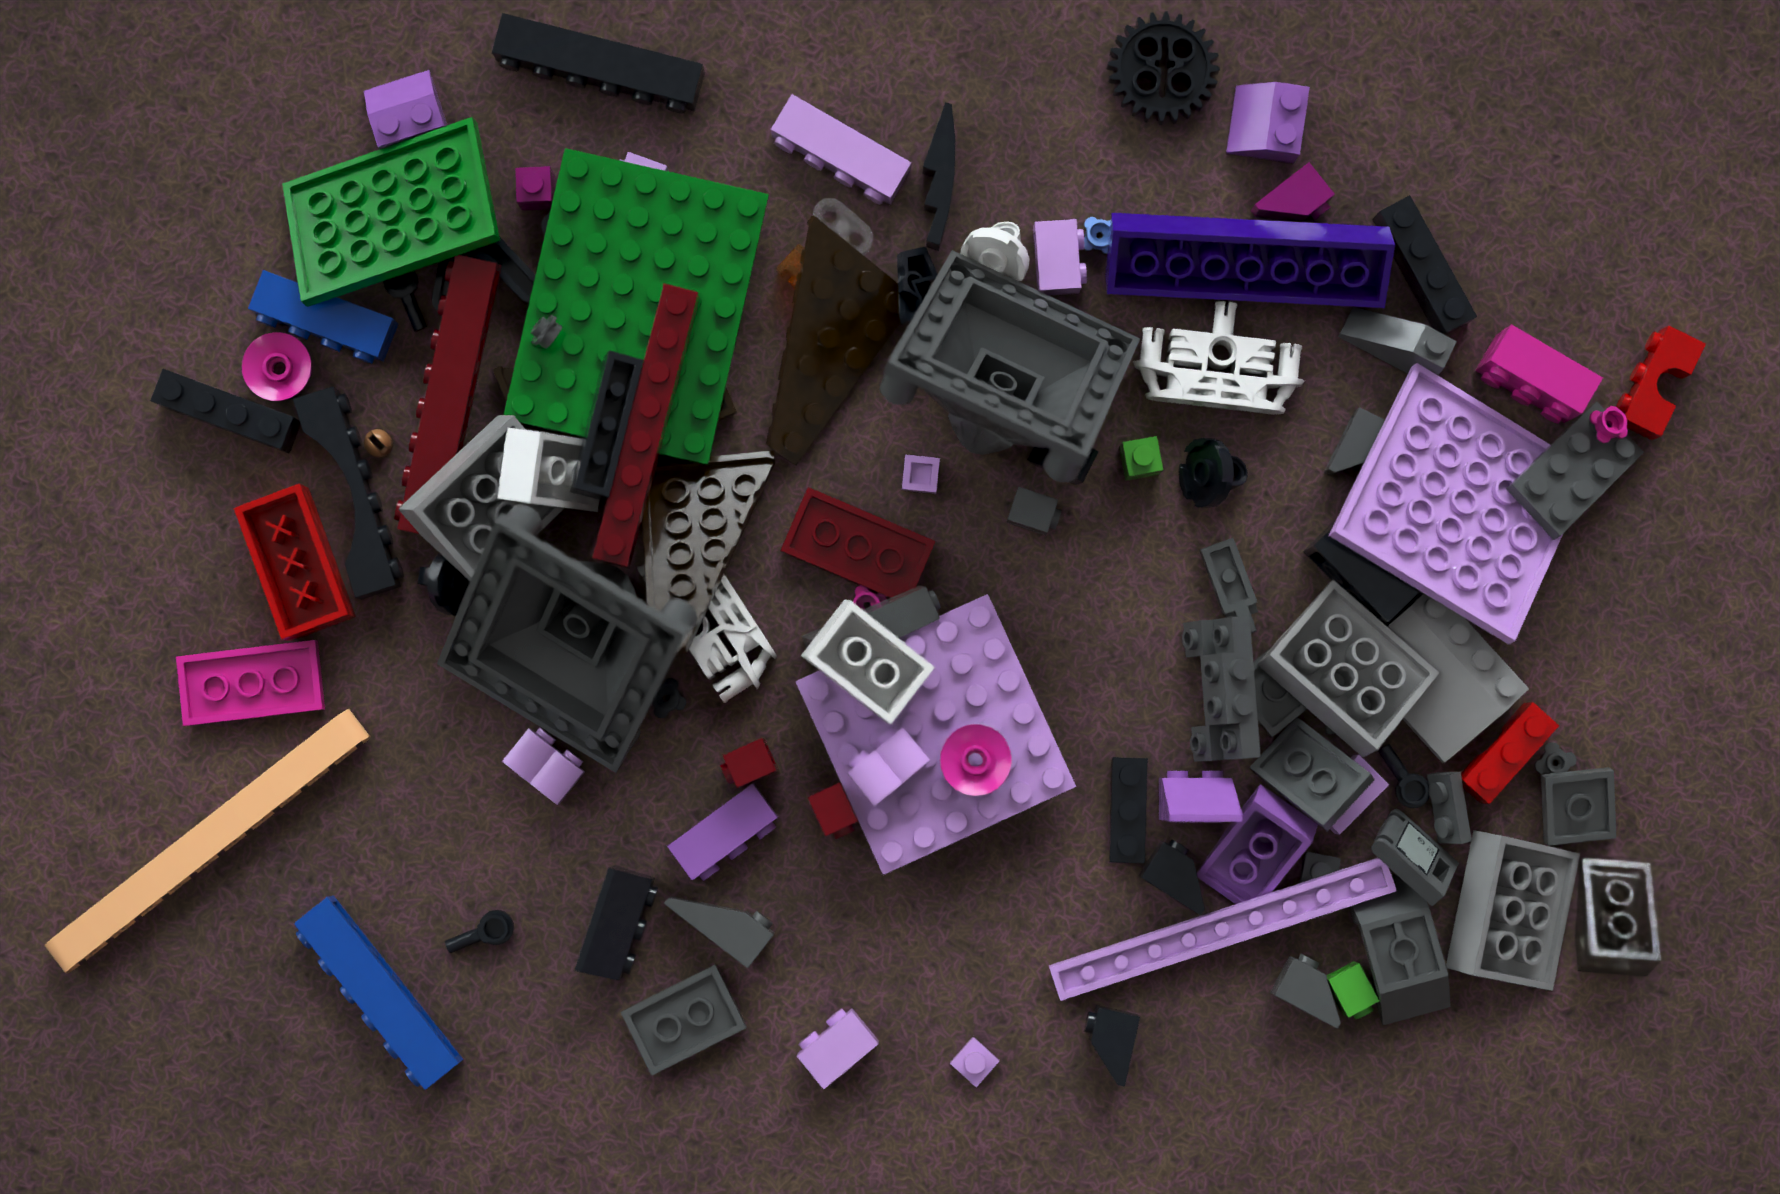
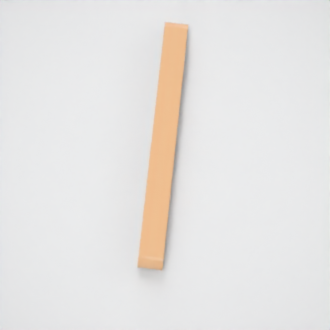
M350 709L343 711L45 944L46 949L66 974L80 966L78 962L84 958L87 961L108 944L106 941L113 936L115 939L135 923L134 919L139 915L143 917L163 901L162 897L167 893L171 895L191 879L190 875L192 873L202 871L219 857L217 854L224 849L226 852L246 836L245 832L247 830L257 828L275 814L273 812L275 808L285 806L302 792L300 790L302 787L312 785L330 771L328 768L330 765L340 763L357 749V744L361 741L363 743L367 742L371 736Z

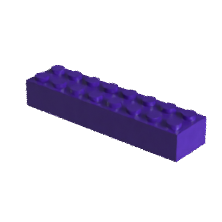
M1111 213L1105 273L1107 294L1385 308L1395 243L1390 227Z

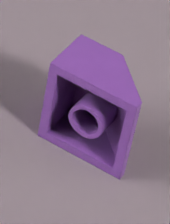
M430 70L364 91L367 115L379 149L447 126Z
M1281 82L1237 85L1226 153L1295 163L1301 151L1310 87Z

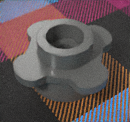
M550 315L548 319L544 317L539 319L531 330V334L534 336L531 341L533 345L537 346L539 344L547 349L562 329V326L556 322L557 317Z
M1555 742L1547 743L1544 747L1545 752L1541 755L1540 760L1535 762V770L1540 774L1568 772L1569 768L1576 764V756L1572 752L1566 753L1559 749V745ZM1555 759L1559 762L1557 766L1553 765V760Z

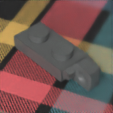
M1230 538L1200 549L1199 552L1223 615L1226 618L1250 616L1251 634L1256 632L1257 629L1251 614L1258 612L1256 607L1258 602L1234 539Z

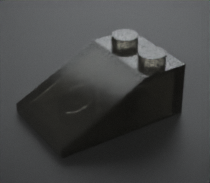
M1581 858L1575 930L1578 971L1647 977L1659 964L1661 955L1650 863Z

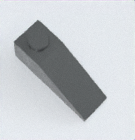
M1356 307L1352 308L1338 336L1407 374L1410 368L1418 363L1439 375L1444 369L1457 342L1425 324Z
M672 896L664 903L746 968H749L775 933L770 929L773 923L758 911L752 915L744 910Z

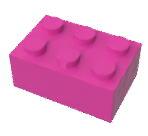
M1512 324L1495 335L1475 370L1482 374L1481 380L1487 385L1494 388H1499L1500 386L1512 392V399L1525 406H1529L1530 403L1542 409L1541 415L1544 418L1558 424L1560 421L1565 423L1583 414L1603 377Z

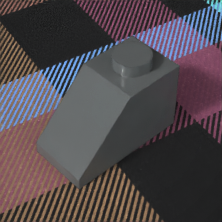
M1360 407L1356 409L1324 473L1330 476L1363 465L1385 420Z
M1300 954L1298 959L1289 955L1270 993L1338 1029L1341 1021L1326 974L1317 970L1320 963L1303 954Z

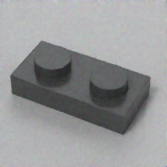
M1435 772L1427 774L1438 843L1464 844L1471 842L1472 838L1461 772Z

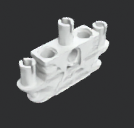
M1226 301L1215 302L1212 333L1172 329L1169 333V340L1172 341L1168 345L1167 351L1170 354L1167 357L1166 363L1161 362L1165 330L1156 328L1152 342L1153 327L1142 328L1140 360L1133 361L1136 369L1141 371L1144 382L1148 385L1150 392L1146 393L1145 396L1149 400L1265 414H1284L1286 409L1282 405L1290 398L1295 388L1301 387L1305 380L1298 378L1302 345L1294 344V347H1291V343H1281L1278 375H1272L1273 365H1270V363L1274 360L1275 353L1271 351L1275 348L1276 341L1233 335L1237 304L1234 302H1229L1226 305L1225 315ZM1213 346H1225L1229 351V358L1224 361L1216 359L1212 353ZM1232 364L1231 373L1207 371V365L1215 370H1224ZM1173 365L1198 368V370L1173 367ZM1240 373L1263 375L1264 377L1240 375ZM1157 375L1167 377L1166 389L1160 390ZM1279 388L1272 402L1266 400L1267 389Z
M644 564L637 568L642 576H645ZM724 574L708 607L719 626L710 631L709 620L704 616L702 620L703 630L698 636L694 637L689 650L709 680L715 677V673H721L726 670L724 667L727 665L732 666L739 661L741 664L739 669L719 682L712 684L718 693L731 686L719 695L722 701L726 703L751 685L758 689L760 686L759 678L766 668L767 661L770 656L776 659L777 655ZM723 632L738 653L734 657H732L719 637ZM760 645L763 649L758 658L751 664L746 653Z

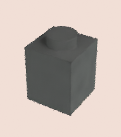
M1018 487L1006 523L1046 536L1049 528L1056 529L1062 510L1056 508L1058 499Z

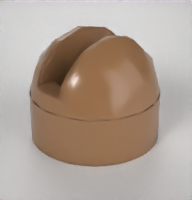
M382 429L371 430L364 438L365 450L374 457H384L392 449L393 440ZM373 435L385 446L381 451L370 440Z

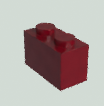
M760 738L723 755L725 763L720 765L728 784L735 782L737 788H741L779 770L765 738Z
M841 782L808 797L825 836L833 833L834 838L838 839L855 831L853 823L858 822V819Z

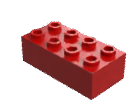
M299 483L234 508L282 640L294 641L356 617L308 487Z

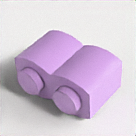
M539 727L536 732L528 728L502 762L543 795L559 805L585 773L580 768L583 761L568 749L564 753L557 750L553 746L556 739Z
M893 727L876 740L880 745L871 754L864 750L849 762L852 769L848 772V775L874 807L930 762L929 758L903 727L897 732Z

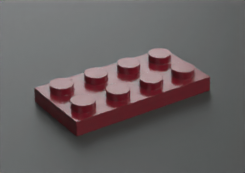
M807 487L780 551L891 598L917 587L936 541Z

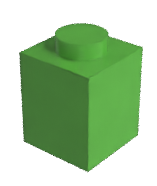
M1157 436L1122 442L1119 446L1125 481L1159 475L1163 471Z
M1353 961L1326 975L1331 993L1344 1016L1348 1018L1353 1016L1354 1019H1359L1374 1010L1372 1005L1379 1002L1360 963Z

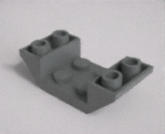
M1397 874L1392 876L1397 891L1349 906L1353 923L1359 925L1377 989L1374 992L1379 999L1376 1006L1382 1025L1451 1007L1449 975L1429 905L1426 900Z

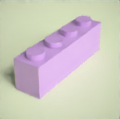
M791 94L771 128L772 137L776 139L774 144L788 153L796 150L806 156L804 161L813 168L821 171L825 167L835 173L834 178L838 182L850 188L853 184L865 190L863 195L879 205L883 201L891 205L911 171L912 162Z

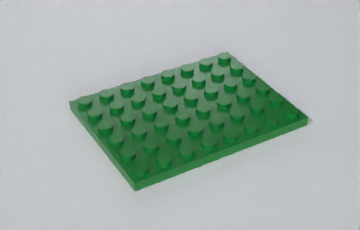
M565 148L504 415H514L520 424L583 438L604 356L610 350L644 360L665 283L698 292L700 301L659 455L708 466L769 194ZM550 315L557 317L556 322L562 326V329L547 349L539 344L537 346L533 345L531 341L534 336L531 334V330L541 317L548 319Z

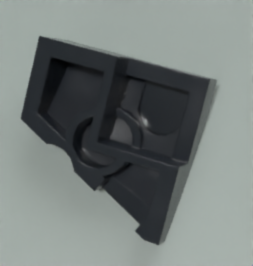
M926 246L903 251L897 255L899 317L902 325L910 324L932 286L931 283L934 282L938 275Z

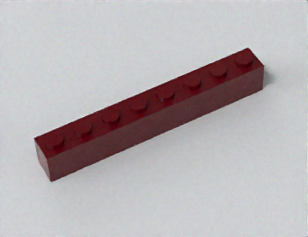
M457 255L454 261L448 262L445 273V281L449 282L447 296H441L438 306V315L442 316L440 329H435L430 345L431 350H435L432 364H427L423 377V384L428 385L425 398L419 399L416 410V418L420 419L418 432L412 433L409 443V452L413 453L411 466L405 467L402 476V486L406 487L403 500L398 501L395 509L394 519L399 521L397 528L399 530L419 534L399 511V508L464 446L502 267L500 264Z
M665 283L663 285L610 496L607 499L592 557L596 561L630 569L700 301L699 293L696 291Z

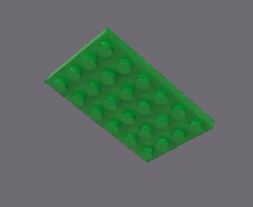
M473 117L282 184L300 299L306 307L500 241L478 123Z

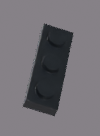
M1112 757L1109 862L1145 863L1148 758Z

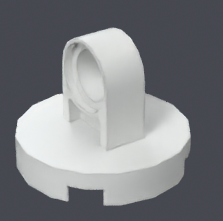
M1000 222L991 228H979L972 231L961 247V255L1017 281H1022L1028 271L1030 259L1026 248L1021 243L1020 229L1015 223Z

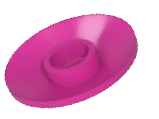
M282 332L267 333L255 339L245 351L242 360V374L247 386L257 396L269 401H285L298 395L308 384L312 372L311 357L305 345L294 336ZM282 362L285 364V371L277 375L274 373V366Z
M981 724L963 726L946 739L941 750L940 766L947 782L963 794L980 796L995 791L1004 783L1011 769L1012 758L1008 743L998 731L989 726ZM973 753H978L982 757V763L978 767H973L969 764V756Z

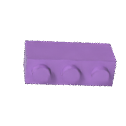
M753 783L667 847L691 880L700 876L702 881H704L720 869L716 863L728 855L733 860L748 849L744 842L756 834L761 839L774 830L776 826L773 821L778 818V815Z

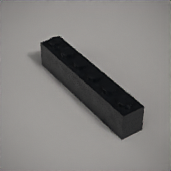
M502 13L492 49L494 58L500 62L499 66L504 69L516 72L519 71L520 67L533 70L532 74L546 80H552L553 76L565 78L567 84L577 88H586V84L599 87V92L613 97H618L619 93L632 95L633 101L644 105H652L653 101L666 104V109L680 114H685L686 109L695 111L705 75L702 63Z

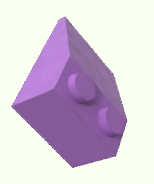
M1167 771V778H1159V820L1169 822H1242V812L1233 779L1223 778V771H1202V778H1188V771Z
M1261 784L1241 808L1242 822L1230 823L1197 871V877L1235 904L1271 893L1311 845L1318 826L1313 820Z

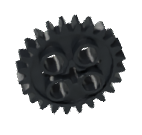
M1165 11L1162 20L1158 21L1154 12H1151L1147 24L1141 17H1138L1135 22L1137 29L1135 30L1127 24L1124 29L1127 38L1118 35L1115 43L1120 48H1111L1109 55L1116 60L1108 62L1107 69L1116 73L1109 76L1108 83L1119 84L1114 89L1113 96H1125L1121 107L1124 108L1132 104L1134 108L1131 116L1135 117L1140 111L1145 112L1144 122L1146 123L1152 115H1157L1159 125H1162L1165 116H1169L1171 122L1176 124L1178 113L1189 119L1191 116L1190 107L1199 112L1203 107L1200 99L1209 101L1212 96L1206 88H1215L1218 82L1210 77L1217 75L1220 71V67L1211 65V63L1217 60L1219 54L1214 52L1208 53L1214 41L1207 40L1203 42L1202 38L1206 30L1203 28L1195 33L1192 30L1195 20L1192 19L1185 26L1182 24V14L1180 13L1175 21H1170L1169 13ZM1162 39L1167 40L1165 66L1169 69L1165 77L1164 98L1159 96L1161 68L1158 67L1162 58ZM1148 44L1154 48L1156 54L1151 57L1143 56L1140 54L1138 47ZM1183 46L1189 51L1190 56L1183 59L1178 58L1174 55L1172 48ZM1148 78L1153 82L1154 88L1144 91L1138 87L1137 80ZM1177 79L1183 80L1188 85V90L1181 93L1177 92L1172 88L1171 82Z

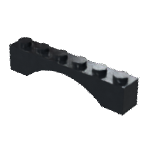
M332 386L293 399L303 432L318 441L333 456L342 469L351 489L355 508V530L345 567L355 598L362 600L401 587L399 578L404 577L399 559L397 557L392 559L389 545L393 544V538L387 524L382 526L378 515L379 512L383 511L382 503L378 493L371 492L368 480L372 479L373 476L367 459L361 460L357 448L362 446V440L357 427L350 426L347 414L352 413V409L346 393L340 394V391Z

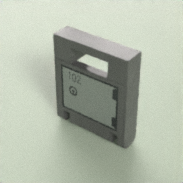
M1392 810L1383 822L1371 850L1424 900L1433 906L1444 897L1459 862L1401 810Z

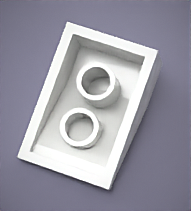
M507 428L498 498L598 512V499L570 492L583 439Z

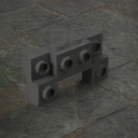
M1250 616L1183 623L1182 643L1185 648L1186 658L1200 657L1205 726L1191 727L1190 747L1193 752L1194 762L1261 757Z

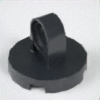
M1215 438L1194 439L1186 446L1184 452L1189 453L1185 464L1179 465V484L1184 497L1187 500H1193L1194 506L1198 508L1216 507L1227 498L1230 490L1246 482L1248 477L1246 465L1240 458L1231 456L1228 448L1222 441Z
M438 553L432 561L430 568L420 567L417 584L427 586L430 601L436 610L445 615L456 616L470 581L443 555Z

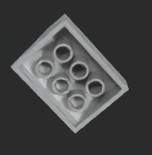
M498 415L399 508V511L418 533L469 581L472 579L494 522L501 514L506 515L516 505H527L538 513L543 529L564 509L563 507L498 498L507 428L525 430L514 415Z
M1334 580L1322 590L1257 664L1362 757L1376 751L1439 675V672Z
M1423 592L1417 594L1385 624L1439 672V675L1412 706L1403 720L1442 763L1448 761L1499 718L1529 689L1464 617Z
M1473 830L1446 968L1474 976L1553 991L1580 853Z

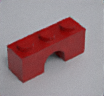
M1669 325L1659 330V332L1654 331L1651 334L1644 348L1649 353L1644 363L1639 362L1630 376V381L1634 382L1629 394L1623 393L1616 405L1625 414L1628 429L1650 440L1662 437L1676 405L1661 397L1657 389L1658 378L1662 373H1669L1680 379L1690 376L1706 343Z
M1534 702L1523 703L1502 726L1501 730L1503 731L1496 741L1483 753L1477 754L1461 772L1463 788L1480 804H1490L1559 725Z

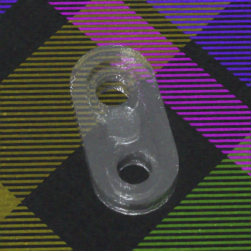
M825 198L816 204L813 216H816L850 245H852L849 242L850 237L855 234L860 235L863 239L862 243L858 246H852L863 255L870 251L873 245L872 231L848 207L835 198ZM827 212H833L836 214L837 219L833 223H827L824 220V215Z

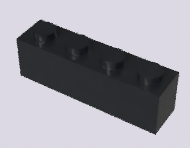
M1409 195L1379 211L1372 220L1375 226L1390 227L1395 243L1393 258L1431 327L1444 335H1448L1477 317L1475 311L1411 196Z
M610 350L604 356L570 492L605 501L610 496L644 360Z
M162 369L150 400L161 407L288 454L291 452L301 426L300 420L293 416L166 369Z

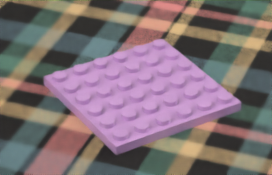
M1416 363L1410 368L1329 536L1505 643L1510 644L1518 636L1563 534L1553 540L1506 488L1550 444Z
M988 594L939 616V620L899 638L935 668L892 724L883 721L820 670L795 681L883 875L1076 787ZM971 724L989 726L998 731L1008 743L1012 758L1011 769L1004 783L995 791L980 796L963 794L954 789L945 779L940 766L941 750L946 739L957 729ZM893 727L897 732L903 727L929 758L930 762L874 807L848 775V772L852 769L849 762L864 750L868 754L876 750L880 746L876 740ZM978 753L971 754L968 759L969 764L973 767L980 766L982 757Z

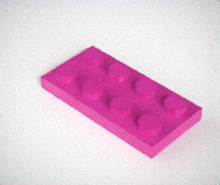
M317 640L176 657L183 726L325 710Z

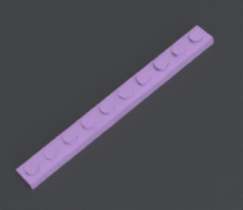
M1375 858L1049 965V969L1060 1001L1397 890L1389 867L1379 858Z

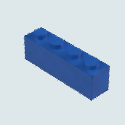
M265 270L262 271L248 307L250 311L257 315L256 321L276 328L277 323H281L290 327L288 333L308 340L309 335L321 338L320 345L340 352L342 347L354 351V358L372 364L374 359L384 362L398 327V323L391 317L337 297L306 307L301 302L297 282Z

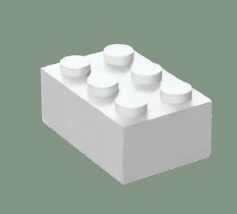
M845 599L801 655L889 724H892L935 668L856 604Z

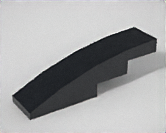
M946 102L922 174L933 177L925 201L924 211L935 214L926 240V247L937 251L940 249L949 217L955 176L952 104Z

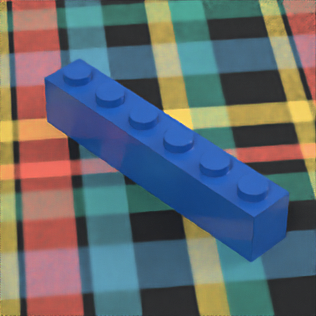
M334 895L326 897L294 923L299 930L296 932V935L300 942L306 948L310 949L312 947L320 957L318 960L320 967L330 977L334 975L342 984L339 988L342 995L351 1004L357 1003L364 1012L361 1017L365 1024L373 1032L379 1031L386 1040L383 1043L385 1049L394 1059L400 1058L407 1067L405 1070L407 1077L416 1087L421 1085L426 1090L464 1060Z

